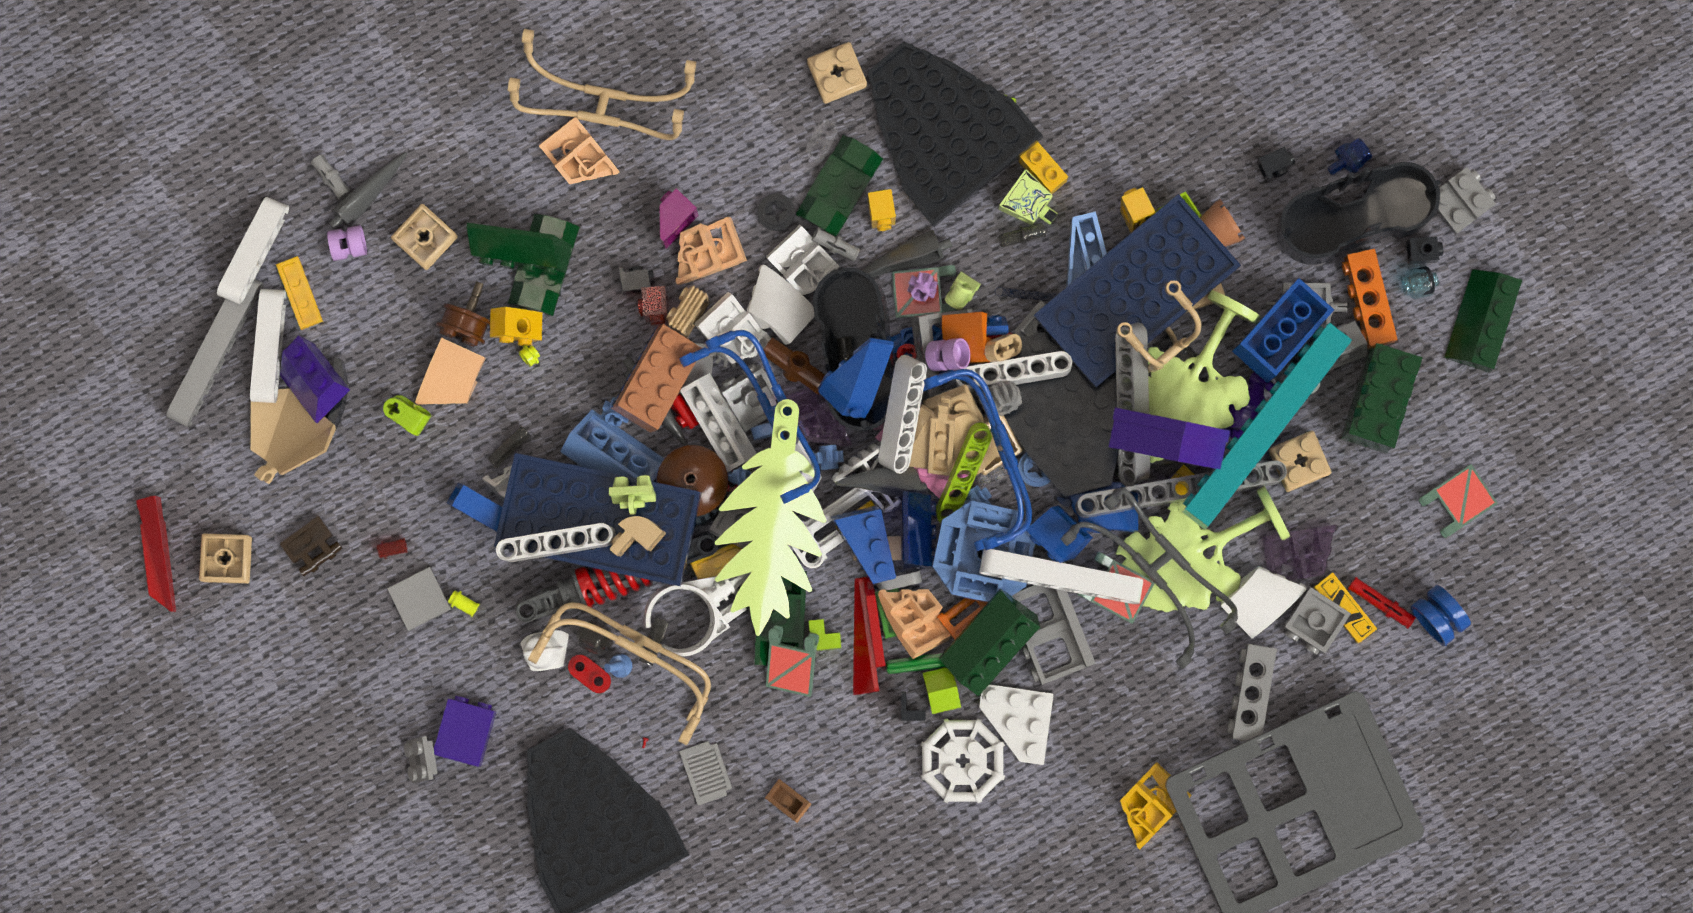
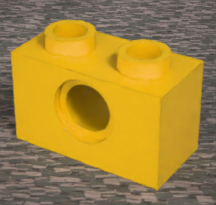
M1039 142L1019 158V163L1023 168L1029 171L1051 194L1068 180V175Z
M1143 187L1138 190L1132 188L1121 197L1120 212L1130 233L1155 214V210Z
M892 190L868 193V207L872 229L877 228V231L890 230L891 226L895 225L896 222Z
M511 307L493 308L490 312V337L499 338L501 343L518 341V345L531 346L534 341H542L543 312Z

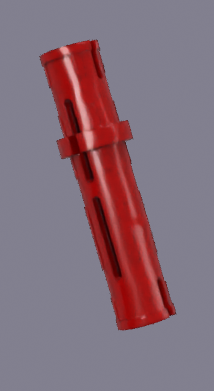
M1355 577L1348 587V590H1351L1384 612L1385 617L1388 619L1391 617L1407 629L1416 619L1415 615L1413 616L1400 607L1399 602L1396 600L1394 602L1358 579V577ZM1363 590H1365L1366 592L1380 600V602L1371 597L1370 595H1368L1367 593H1365ZM1384 604H1386L1387 606L1401 614V616L1392 611L1391 609H1389L1388 607H1386Z

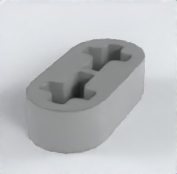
M920 569L895 573V579L879 582L877 587L878 591L882 589L891 590L922 582Z

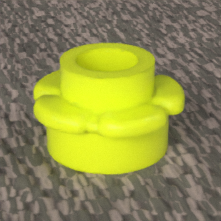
M523 345V349L519 351L522 360L529 367L538 364V358L540 357L538 351L532 345L530 347Z

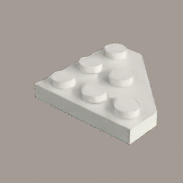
M988 685L980 696L979 708L1019 762L1044 765L1053 694Z

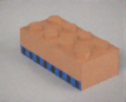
M664 324L656 327L612 404L611 409L650 433L657 431L696 363L694 362L683 367L679 358L702 349V347Z

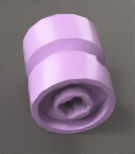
M361 225L348 227L346 231L336 229L327 232L333 261L347 259L350 254L353 257L367 255L365 236ZM343 238L347 240L348 248L346 249L343 246Z
M962 338L948 339L947 341H931L926 347L925 358L929 369L934 372L965 369L970 362V349L967 342Z

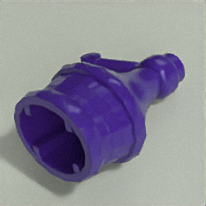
M1254 371L1249 377L1250 386L1248 391L1250 400L1248 405L1242 407L1239 411L1235 410L1233 404H1230L1228 407L1234 418V423L1232 426L1223 429L1230 431L1229 437L1231 438L1236 437L1239 439L1243 434L1241 427L1248 418L1253 420L1258 413L1255 409L1263 399L1265 400L1264 388L1270 391L1275 385L1272 382L1266 383Z

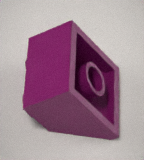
M677 188L673 192L669 190L660 200L662 202L660 204V239L665 249L699 216L697 207Z

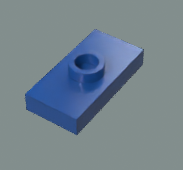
M992 315L987 317L986 336L1006 335L1009 333L1005 316Z

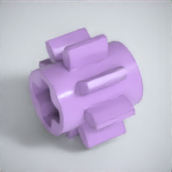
M919 272L917 277L911 276L907 291L911 292L915 300L926 302L928 297L934 298L938 282L934 281L932 275Z

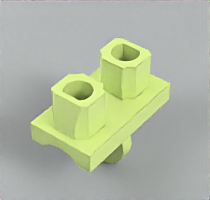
M648 475L637 477V486H629V480L626 477H615L613 487H609V496L612 498V503L620 504V509L628 508L630 515H636L637 508H644L645 502H656V493Z

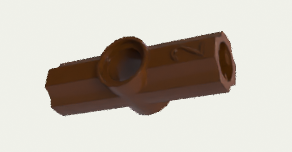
M772 338L763 349L767 359L783 369V375L787 380L792 382L800 381L813 392L820 395L818 387L825 374L810 364V359L804 352L792 351L775 338Z

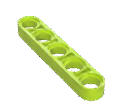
M975 423L967 433L935 511L940 523L946 518V516L941 515L943 510L951 509L955 512L964 505L992 439L990 428L985 423ZM978 431H985L987 433L981 439L974 437ZM975 450L978 452L975 458L966 457L969 451ZM962 470H968L970 472V474L965 478H960L957 476V474ZM957 489L961 491L958 497L949 496L952 490Z

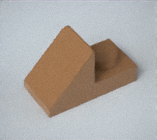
M778 779L765 797V799L796 823L799 822L811 805L807 799L780 779Z

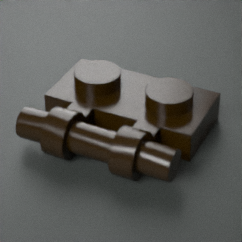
M320 516L315 517L280 543L293 563L303 559L305 565L299 571L304 577L311 571L313 573L319 569L318 566L328 559L332 560L336 557V553L343 549L338 541L331 546L328 545L326 540L331 538L333 534ZM320 546L323 552L312 559L309 553Z

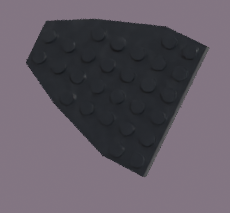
M905 41L868 71L873 99L877 109L878 122L900 177L903 190L933 227L938 225L1043 138V135L1013 99L1000 93L989 84L987 85L953 62L935 56Z
M1045 331L1022 337L1021 352L1007 360L1063 350ZM1059 359L1054 363L1058 369H1064L1068 366L1067 362L1063 359ZM1072 362L1071 371L1067 376L1017 384L1016 386L1019 387L1021 392L1022 404L1018 406L1017 410L1011 411L1010 414H1005L1004 417L1029 458L1041 469L1048 480L1057 487V490L1064 498L1111 486L1119 449L1109 447L1114 423V410L1117 408L1116 372L1095 388ZM1035 363L1031 366V370L1035 373H1040L1044 370V366L1040 363ZM1011 367L1007 371L1011 377H1017L1021 373L1016 367ZM987 371L984 374V378L988 381H993L997 377V374L993 371Z
M571 728L527 750V805L534 840L538 878L555 913H581L689 856L668 812L614 759Z

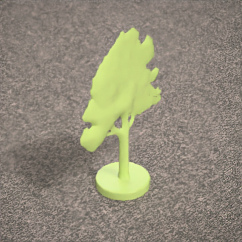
M1211 290L1207 297L1208 300L1223 308L1224 312L1204 349L1197 357H1191L1185 362L1181 361L1178 357H1173L1162 369L1151 372V377L1148 376L1149 414L1223 429L1232 426L1234 423V418L1228 408L1229 405L1233 404L1235 410L1239 411L1242 407L1248 405L1250 396L1248 385L1242 376L1223 377L1213 368V355L1234 316L1252 324H1257L1261 316L1239 302ZM1157 347L1148 348V353L1154 359H1157L1164 353ZM1192 363H1194L1193 368H1192V369H1188V368H1189V365H1191ZM1203 367L1207 368L1209 375L1207 382H1201L1198 379ZM1150 456L1151 463L1163 460V458Z
M1265 486L1257 489L1258 496L1265 509L1220 532H1212L1207 529L1201 530L1197 523L1182 512L1186 507L1183 505L1184 501L1170 504L1167 508L1170 510V514L1166 522L1163 521L1162 517H1149V521L1155 529L1168 539L1191 564L1190 566L1227 597L1239 588L1241 582L1239 573L1224 565L1222 549L1227 542L1267 521H1272L1281 540L1290 537ZM1139 532L1132 533L1124 540L1136 553L1139 552L1149 564L1166 552L1155 541V537L1151 532L1150 538L1147 540ZM1203 535H1208V538L1201 539ZM1119 545L1115 553L1126 557L1122 565L1149 578L1137 563L1132 560V556ZM1215 545L1214 555L1211 559H1206L1203 551ZM1173 559L1157 571L1167 582V586L1176 595L1182 606L1186 605L1188 608L1195 607L1206 610L1209 607L1212 592L1199 583L1186 570L1184 571ZM1154 584L1143 606L1158 611L1163 610L1164 612L1178 611L1166 592ZM1216 596L1217 601H1223L1218 596Z

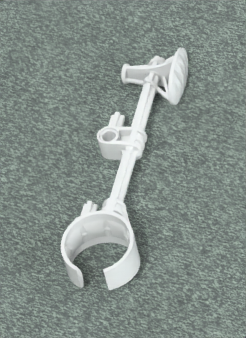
M881 441L877 445L872 444L868 446L867 451L863 449L858 452L857 457H851L848 460V464L844 463L839 468V472L833 475L831 478L833 482L846 478L844 476L858 467H861L863 471L873 470L879 462V456L871 468L867 461L879 453ZM853 488L822 510L826 518L825 523L812 518L808 521H802V523L815 540V532L831 522V516L842 514L867 495L876 502L884 513L891 512L894 507L897 508L901 500L899 497H895V500L892 501L888 495L880 493L887 503L884 507L872 494L873 491ZM834 530L819 542L815 540L822 555L820 557L817 556L812 562L806 560V551L788 546L804 566L816 568L827 559L826 553L844 540L837 530ZM750 573L718 582L715 581L717 577L715 576L682 582L681 587L670 584L663 585L650 596L646 603L643 616L644 626L646 628L651 627L652 609L657 600L665 593L677 589H685L698 594L707 604L710 613V625L705 636L696 645L688 648L675 649L664 644L662 645L663 648L679 656L696 654L706 648L713 639L729 629L728 623L747 610L745 607L732 613L730 609L733 603L721 611L717 607L720 606L719 602L722 600H729L728 596L732 593L734 595L737 594V588L744 583Z

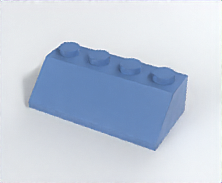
M591 410L570 432L560 451L582 467L632 478L648 475L651 482H657L658 469L664 460L663 457L619 427L609 425L605 418L601 417L594 410Z

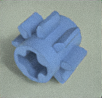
M613 397L611 402L605 400L601 417H604L609 425L619 427L622 421L628 423L629 419L611 409L616 397Z
M837 445L819 446V452L814 453L821 470L838 469V462H844L843 451H837Z
M977 485L969 491L964 505L970 501L991 505L988 499L992 495L986 487L981 490Z

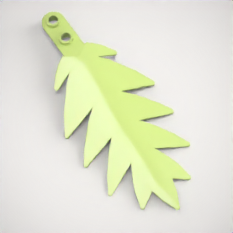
M789 399L780 401L775 407L771 448L762 450L752 456L742 466V469L761 467L745 479L719 508V511L756 507L742 516L715 541V545L752 541L724 566L715 578V581L718 582L750 573L737 592L730 611L733 613L749 606L752 624L757 636L761 634L767 624L773 609L785 618L790 617L789 601L781 576L808 592L812 591L802 566L788 545L818 557L822 555L807 528L794 514V512H797L822 523L826 522L819 501L813 491L810 490L809 493L786 504H783L780 495L803 484H808L798 470L814 477V470L803 455L795 451L799 408L794 401ZM784 407H789L792 412L790 416H786L783 414ZM782 431L788 432L789 438L787 440L781 439L780 433Z

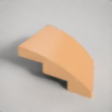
M573 117L539 144V147L569 184L619 173V170L576 117ZM562 147L564 156L557 161L551 151Z
M726 217L708 226L698 224L680 233L679 270L676 284H685L747 261L731 217ZM721 227L723 239L713 238L710 230Z
M441 338L424 376L415 403L418 405L468 403L477 384L476 378L486 358Z
M882 589L879 591L878 596L884 612L898 639L912 659L950 639V633L936 617L943 607L929 589H918L916 591L901 589L900 592H886V589Z

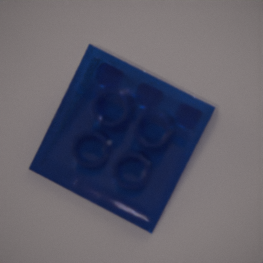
M903 491V569L932 568L936 549L932 548V539H936V525H931V515H936V502L931 501V495Z

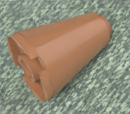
M1219 199L1200 219L1226 247L1241 242L1245 237L1243 234L1237 235L1241 231L1225 206L1220 208L1223 202Z

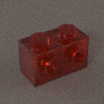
M642 287V299H638L640 316L644 317L646 322H651V326L665 325V321H668L666 317L669 313L666 287Z

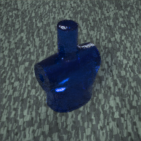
M1357 138L1350 143H1344L1334 151L1339 160L1327 167L1331 175H1334L1343 168L1349 173L1353 172L1354 174L1366 162L1372 159V154L1363 140Z

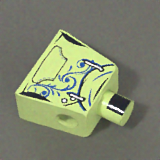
M1026 169L999 205V210L1031 226H1033L1038 217L1050 225L1058 215L1057 212L1047 206L1052 200V194Z

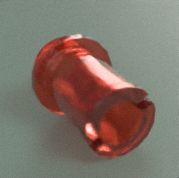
M405 538L386 543L381 541V544H377L379 558L388 559V556L408 553Z

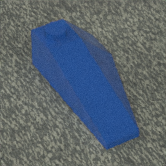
M869 338L853 352V356L848 361H841L837 370L834 372L829 371L825 374L818 387V392L841 415L865 418L873 405L894 342Z

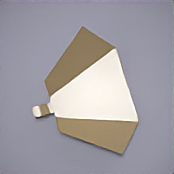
M278 389L276 403L251 402V450L267 461V464L261 466L254 475L259 480H264L270 484L277 471L280 475H284L325 453L336 430L335 425L325 416L316 423L290 389Z
M941 395L938 412H934L922 404L920 406L909 466L928 469V473L950 476L970 427L980 421L970 411L954 415L949 414L951 396ZM978 431L974 437L981 439L987 433L985 431ZM993 435L977 475L999 454ZM975 450L969 451L966 457L975 458L978 452ZM962 470L959 472V474L969 475L970 472L968 470Z

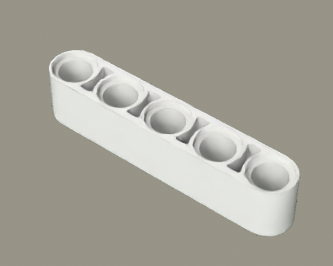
M269 197L264 198L219 284L218 296L237 304L243 302L285 221L283 217L285 213L288 214V205Z
M261 289L259 293L250 387L251 402H277L286 305L283 304L284 298H286V290Z
M1059 351L968 366L965 369L979 374L989 388L992 384H998L1000 381L1005 382L1008 380L1015 382L1017 385L1067 376L1071 371L1072 359L1068 353ZM1059 359H1063L1067 362L1068 366L1064 369H1058L1054 363ZM1035 363H1040L1044 366V370L1040 373H1035L1031 370V366ZM1011 367H1016L1021 373L1017 377H1011L1007 371ZM987 371H993L997 374V377L993 381H988L984 378V374ZM973 378V380L977 383L980 389L983 390L979 383ZM956 379L957 387L964 385L959 379ZM967 385L970 392H974V389L970 385Z
M908 355L899 357L895 364L878 458L881 465L899 474L905 472L910 464L924 389L923 380L926 379L927 367L923 362Z
M604 523L508 538L501 540L497 544L496 553L502 560L516 562L612 545L611 541L616 536V532L613 527ZM606 528L609 536L605 541H600L598 533L601 529ZM583 532L585 541L581 545H577L575 543V536ZM559 536L561 538V545L559 548L553 549L551 541L554 537ZM535 540L538 548L535 552L530 553L528 551V544ZM512 544L514 553L506 557L504 549L507 545Z

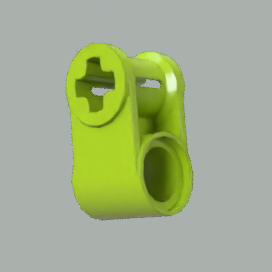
M396 395L388 399L383 406V411L388 418L416 436L420 435L432 416L429 411L416 405L403 395ZM395 403L399 404L397 407L399 411L397 412L394 410L396 408Z

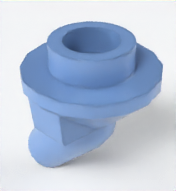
M742 467L733 470V472H727L728 481L738 486L751 475L749 470H744Z
M617 654L611 658L609 663L604 665V670L607 673L611 672V674L618 678L626 677L632 670V661L627 655Z

